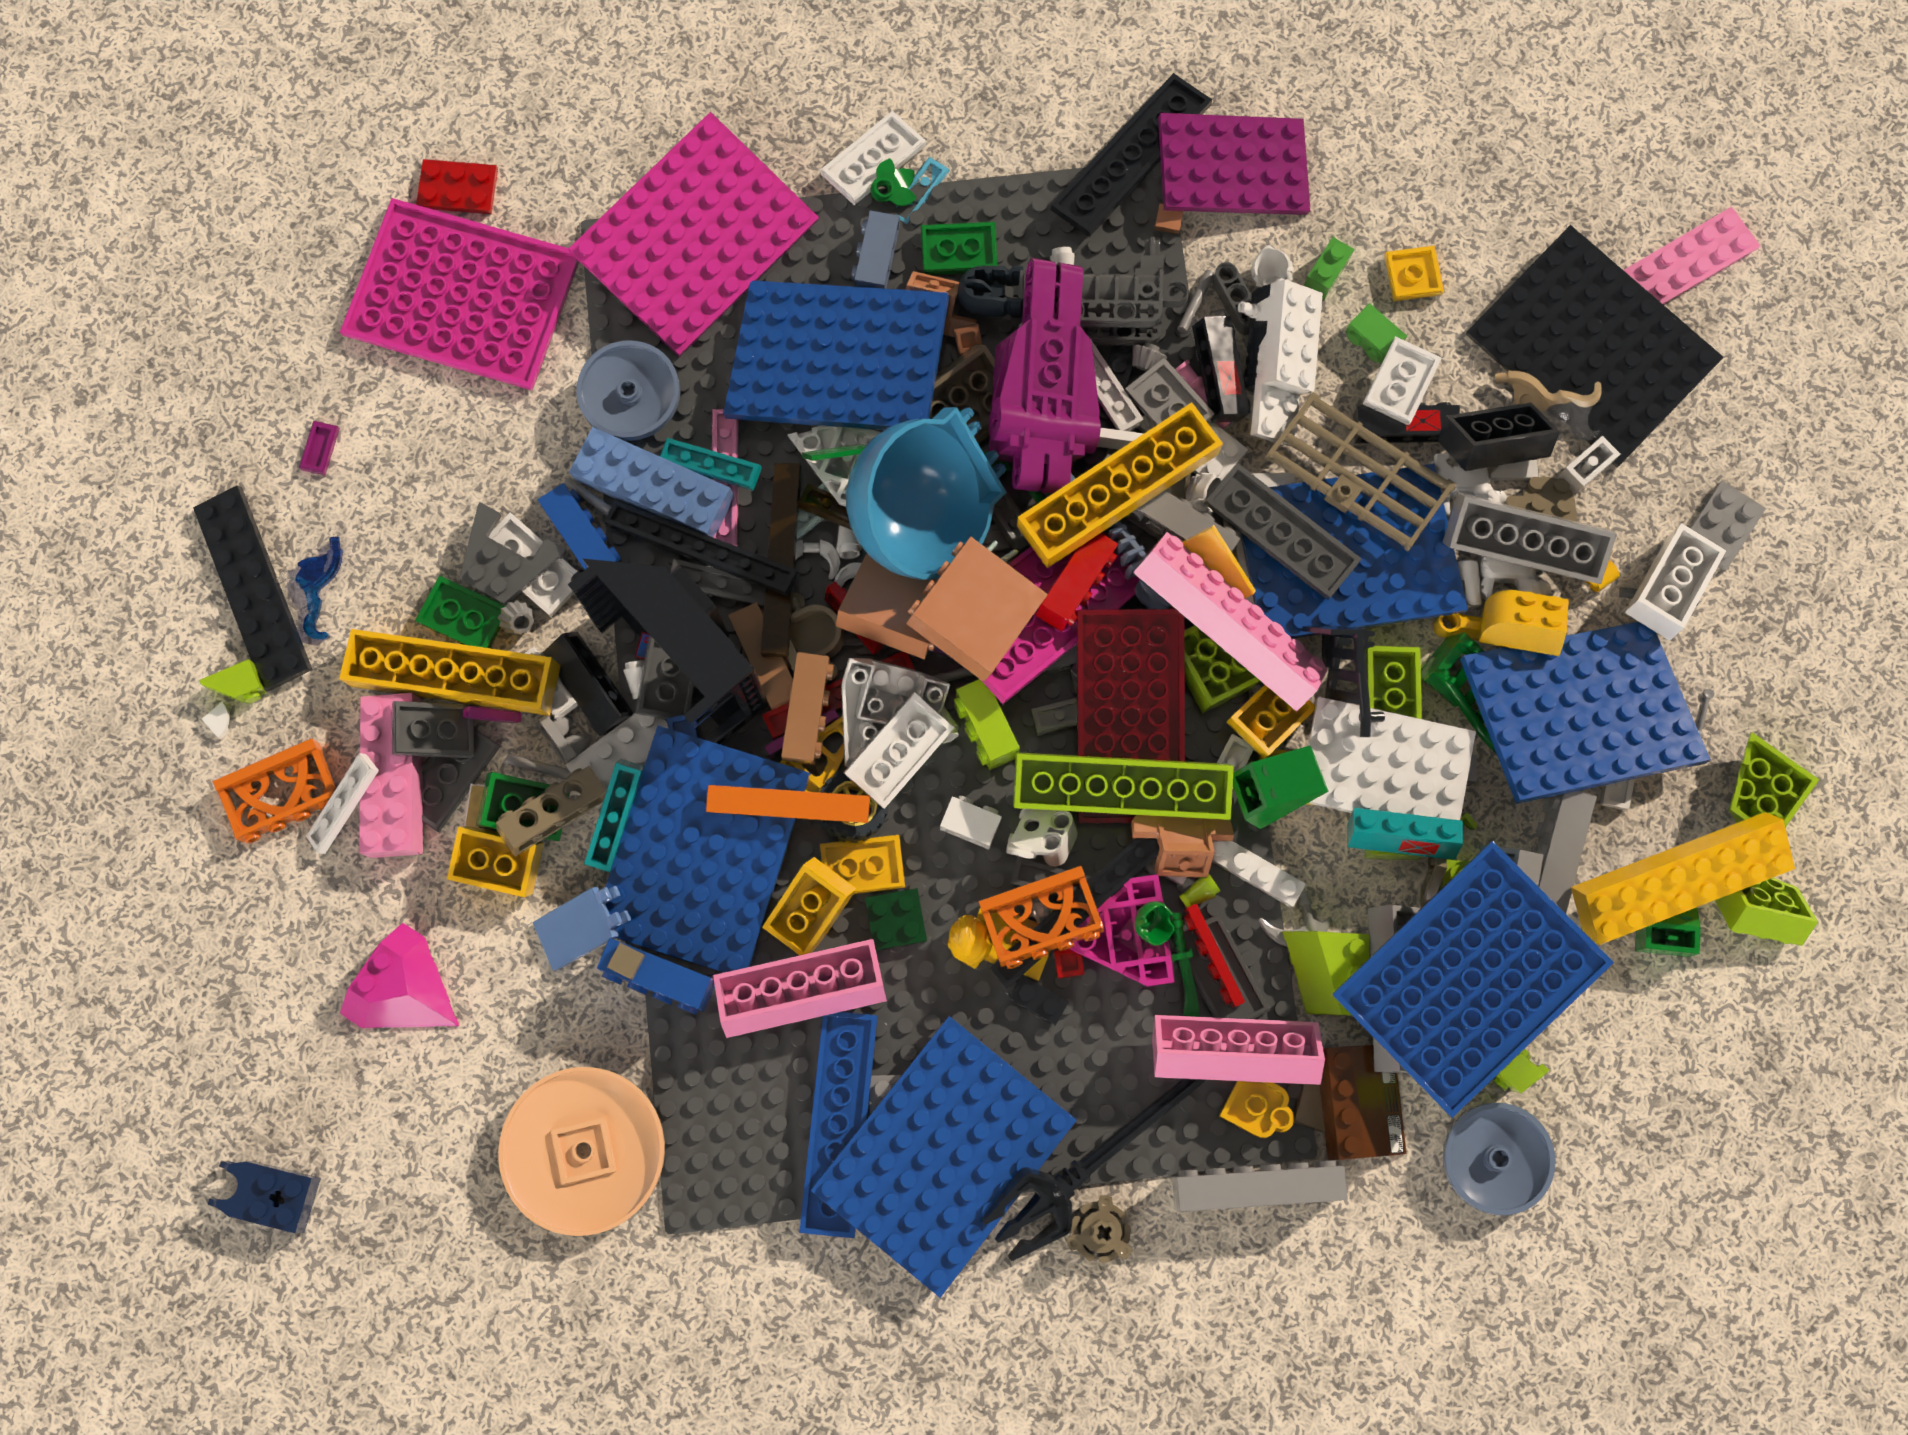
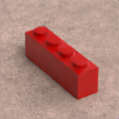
M1100 533L1080 546L1041 603L1035 616L1061 632L1067 624L1072 626L1078 617L1077 608L1079 605L1085 607L1093 594L1089 592L1092 585L1097 588L1105 576L1101 571L1104 567L1110 568L1117 555L1113 552L1118 543Z

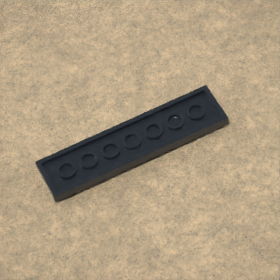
M1173 73L1054 200L1050 210L1088 237H1091L1160 162L1158 125L1160 113L1203 115L1211 106L1212 99Z
M236 485L193 507L249 657L256 667L264 690L267 692L313 670L243 488Z

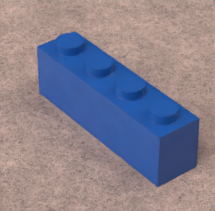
M562 483L537 499L584 570L587 566L583 559L613 562L621 560L615 548L612 546L608 549L604 543L608 539L600 527L595 529L591 524L595 520L587 508L582 510L578 505L582 501L574 489L569 491L565 484Z

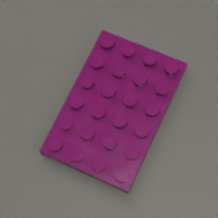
M1160 113L1158 125L1164 211L1308 215L1311 211L1303 118Z

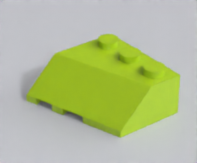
M1775 878L1715 900L1729 929L1738 934L1744 933L1761 939L1767 938L1784 944L1803 946L1818 924V920L1799 888Z
M1282 931L1290 953V962L1294 967L1298 980L1297 985L1305 1013L1352 1016L1332 993L1369 959L1370 934Z
M1524 1049L1492 1081L1504 1092L1508 1089L1512 1092L1522 1093L1542 1078L1549 1069L1543 1064L1535 1065L1529 1060L1531 1058L1530 1053Z

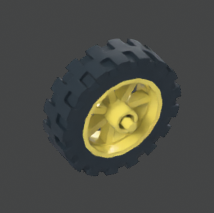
M842 772L836 773L832 778L830 777L820 790V793L838 794L843 791L844 794L849 795V790L859 791L857 795L863 794L868 796ZM870 797L871 814L868 823L820 820L819 823L823 829L826 828L828 830L827 834L831 837L836 836L841 842L847 840L851 841V843H858L859 840L866 841L870 839L872 835L879 831L886 819L889 807L882 808Z

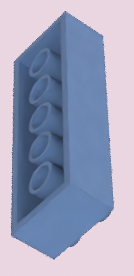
M594 427L591 428L569 471L578 483L625 504L714 537L715 533L717 534L734 498L730 487Z

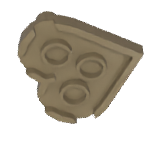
M1532 477L1523 490L1522 496H1509L1504 503L1577 522L1575 499L1572 491L1569 489L1570 484L1565 479Z

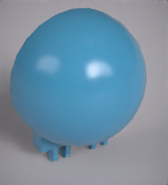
M957 407L943 408L933 419H912L890 426L866 445L851 469L846 489V510L850 527L858 543L867 554L890 572L917 580L939 579L941 576L937 574L938 570L945 561L952 562L955 557L951 553L960 541L965 544L972 537L980 544H983L990 528L994 505L1006 493L998 479L1006 471V467L1002 463L991 467L999 455L995 450L989 451L986 454L981 450L974 438V435L982 427L980 422L975 421L969 425L966 424L974 415L970 407L961 410V412H959Z

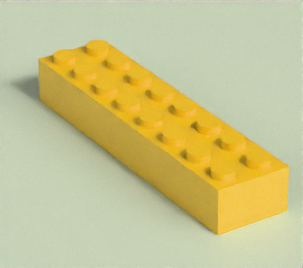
M1191 402L1018 516L1017 527L1046 568H1049L1219 455L1223 443Z
M351 629L339 680L355 688L396 694L413 693L423 698L550 716L561 665L552 657Z
M1764 812L1571 887L1582 931L1593 942L1601 945L1794 870L1795 865L1784 820Z

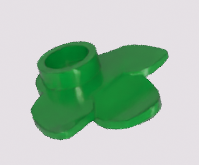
M890 158L884 160L876 169V179L870 188L871 195L878 202L890 201L896 206H906L916 200V196L908 188L913 182L915 171L906 168L895 169L894 163ZM885 187L887 193L881 194L878 188Z

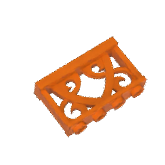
M313 738L212 781L215 790L219 793L235 839L246 844L261 839V834L268 831L274 833L286 828V823L293 820L296 822L306 820L311 817L310 813L318 809L322 811L336 790V785L324 758L320 743ZM314 757L320 774H309V758ZM292 766L293 772L291 774H298V776L287 777L285 775L286 768ZM275 774L282 781L296 783L289 800L283 807L270 805L259 800L268 790L269 776ZM308 780H320L323 782L324 792L321 796L316 798L310 797V792L317 788L310 784L307 785ZM260 781V790L255 795H252L251 793L257 791V789L252 788L253 782ZM233 791L245 801L237 809L230 794ZM252 806L254 808L249 811L248 820L256 815L258 822L250 827H246L242 824L241 816L245 809ZM267 814L274 815L267 819Z
M1082 866L978 901L1000 966H1007V969L1023 964L1022 960L1033 957V960L1043 958L1049 955L1048 951L1056 948L1059 951L1069 949L1074 946V942L1084 939L1085 942L1095 940L1104 931V926ZM1080 884L1086 903H1073L1074 885ZM1052 893L1058 894L1059 897L1056 901L1063 900V904L1049 902V895ZM1038 898L1049 909L1061 910L1057 922L1048 934L1034 931L1022 925L1031 914L1032 900ZM1017 905H1022L1025 907V912L1016 920L1014 917L1020 913H1016L1014 908ZM1072 909H1083L1089 914L1090 921L1087 926L1082 928L1074 926V920L1082 919V917L1076 913H1071ZM996 912L1007 924L998 935L990 916ZM1066 927V929H1067L1070 933H1067V934H1064V935H1061V936H1060V934L1062 933V931H1063L1064 928ZM1011 930L1016 932L1011 937V944L1015 940L1021 942V947L1013 952L1006 950L1002 944L1004 936ZM1029 940L1037 942L1038 944L1029 947Z

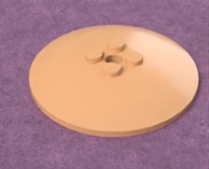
M575 1067L564 1069L542 1078L519 1097L510 1110L502 1128L499 1141V1168L502 1181L511 1200L535 1224L564 1235H592L621 1225L636 1214L647 1202L662 1172L665 1141L662 1125L654 1106L635 1084L619 1074L608 1070L592 1067ZM584 1142L591 1147V1154L586 1159H582L577 1155L578 1146Z

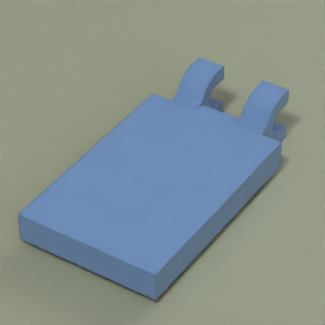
M613 886L610 889L605 887L601 890L598 887L590 888L532 922L553 971L567 966L608 942L609 938L614 939L618 937L616 928L631 921L627 910L610 915L605 905L609 901L621 896L617 886Z

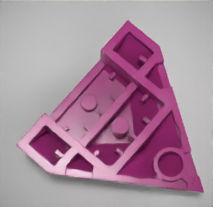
M1158 874L1131 878L1119 891L1097 909L1104 926V931L1100 933V937L1085 942L1084 939L1078 940L1069 949L1145 986L1175 983L1170 941L1168 940L1160 946H1153L1144 941L1136 933L1134 927L1136 913L1142 906L1152 901L1164 904ZM1090 916L1086 918L1079 925L1078 928L1087 926V924L1090 921Z
M404 923L399 925L378 944L349 986L340 1011L341 1015L361 1028L459 1026L441 976L428 948L426 938Z

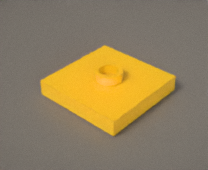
M1435 245L1385 252L1384 258L1393 302L1443 295L1444 288Z

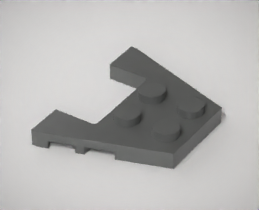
M479 502L459 579L506 606L508 602H511L528 588L534 579L540 574L547 572L553 563L559 558L562 559L568 552L548 539H545L532 560H528L489 538L502 515Z

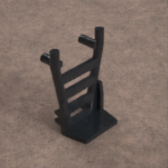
M1302 626L1303 632L1322 634V660L1325 667L1328 668L1324 698L1359 704L1360 737H1371V722H1383L1385 720L1384 712H1371L1365 649L1374 647L1375 643L1368 641V637L1374 636L1375 632L1362 628L1343 626ZM1351 639H1353L1354 649L1342 648V646L1352 644ZM1340 659L1354 660L1355 671L1340 669ZM1337 680L1357 682L1358 692L1336 689Z

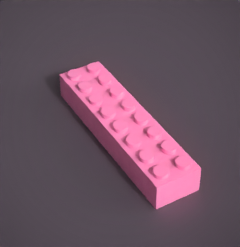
M1166 532L1133 573L1294 710L1298 711L1317 692L1328 670L1324 662L1305 650L1300 641L1292 639L1285 633L1280 624L1272 622L1265 616L1259 606L1252 605L1245 599L1239 589L1231 587L1226 583L1219 572L1211 570L1206 566L1202 558L1185 548L1179 538L1171 536Z

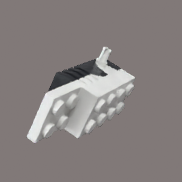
M1276 279L1275 282L1257 288L1252 293L1251 303L1242 301L1238 305V312L1250 317L1247 340L1248 356L1245 363L1247 369H1245L1244 377H1246V390L1254 392L1251 435L1272 442L1278 440L1298 413L1300 395L1314 392L1323 293L1286 279ZM1297 425L1291 432V434L1295 437L1297 434ZM1283 442V444H1282V445H1285V446H1290V445H1288V444L1285 443V442Z

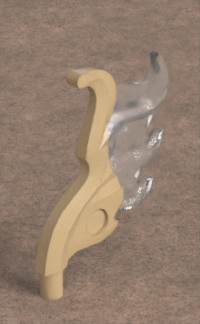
M1508 370L1507 373L1495 374L1496 384L1509 383L1513 386L1515 405L1532 402L1559 431L1567 429L1576 438L1581 440H1592L1599 435V430L1592 431L1589 428L1588 416L1592 406L1601 397L1600 382L1595 383L1594 391L1590 395H1580L1563 390L1552 394L1547 391L1537 378L1528 373Z

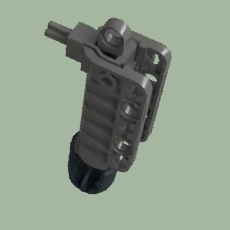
M1155 237L1145 240V255H1141L1140 268H1135V274H1083L1080 327H1082L1084 332V327H1088V337L1094 345L1144 346L1145 343L1155 345L1161 338L1163 307L1177 308L1185 305L1187 302L1188 287L1181 281H1163L1164 256H1160V240H1155ZM977 266L967 270L959 282L957 293L959 302L967 312L975 316L1005 317L1009 314L1011 317L1022 318L1026 274L1024 267L1013 266L1008 269L1006 266ZM1005 285L1014 286V298L1005 297ZM1178 289L1184 293V296L1180 299H1173L1169 293ZM1125 327L1131 330V334L1128 337H1121L1117 331ZM1097 328L1102 329L1103 333L1101 336H1096ZM1110 328H1113V336H1110ZM1135 328H1139V337H1135ZM1147 329H1152L1154 333L1151 338L1147 337Z

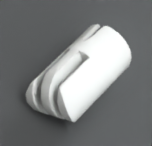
M1474 560L1458 561L1457 564L1467 608L1480 605L1482 600L1478 562Z

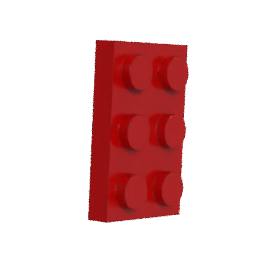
M423 159L416 205L433 210L492 214L498 167L497 165Z

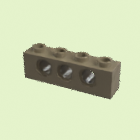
M590 766L583 770L581 768L576 769L569 774L568 779L560 784L555 782L547 787L542 795L537 798L535 796L528 798L519 809L514 812L510 810L502 814L498 819L499 821L496 822L497 832L513 855L517 856L603 803L607 790ZM571 791H577L581 794L576 799H571L567 796ZM548 805H554L558 808L553 813H547L543 809ZM525 819H531L535 822L531 827H523L520 824Z

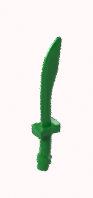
M1173 913L1172 920L1170 921L1175 927L1173 937L1177 952L1172 953L1171 958L1173 963L1179 960L1184 981L1185 1003L1183 1014L1189 1017H1200L1196 987L1189 958L1194 956L1193 949L1191 947L1190 950H1186L1182 913Z

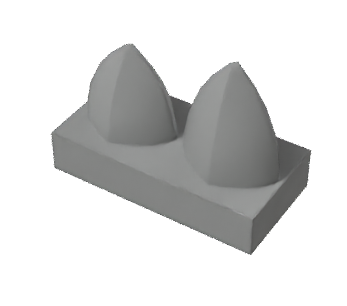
M544 715L538 719V729L564 765L587 749L592 738L590 734H576L564 738V735L572 725V717L564 716L556 720L555 717L550 718Z

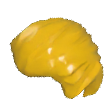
M964 915L955 921L950 928L947 943L953 956L974 969L977 968L991 951L992 942L986 923L976 918V916Z

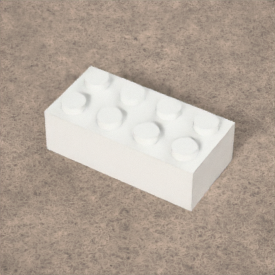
M1681 523L1667 536L1625 613L1670 641L1686 626L1726 550Z

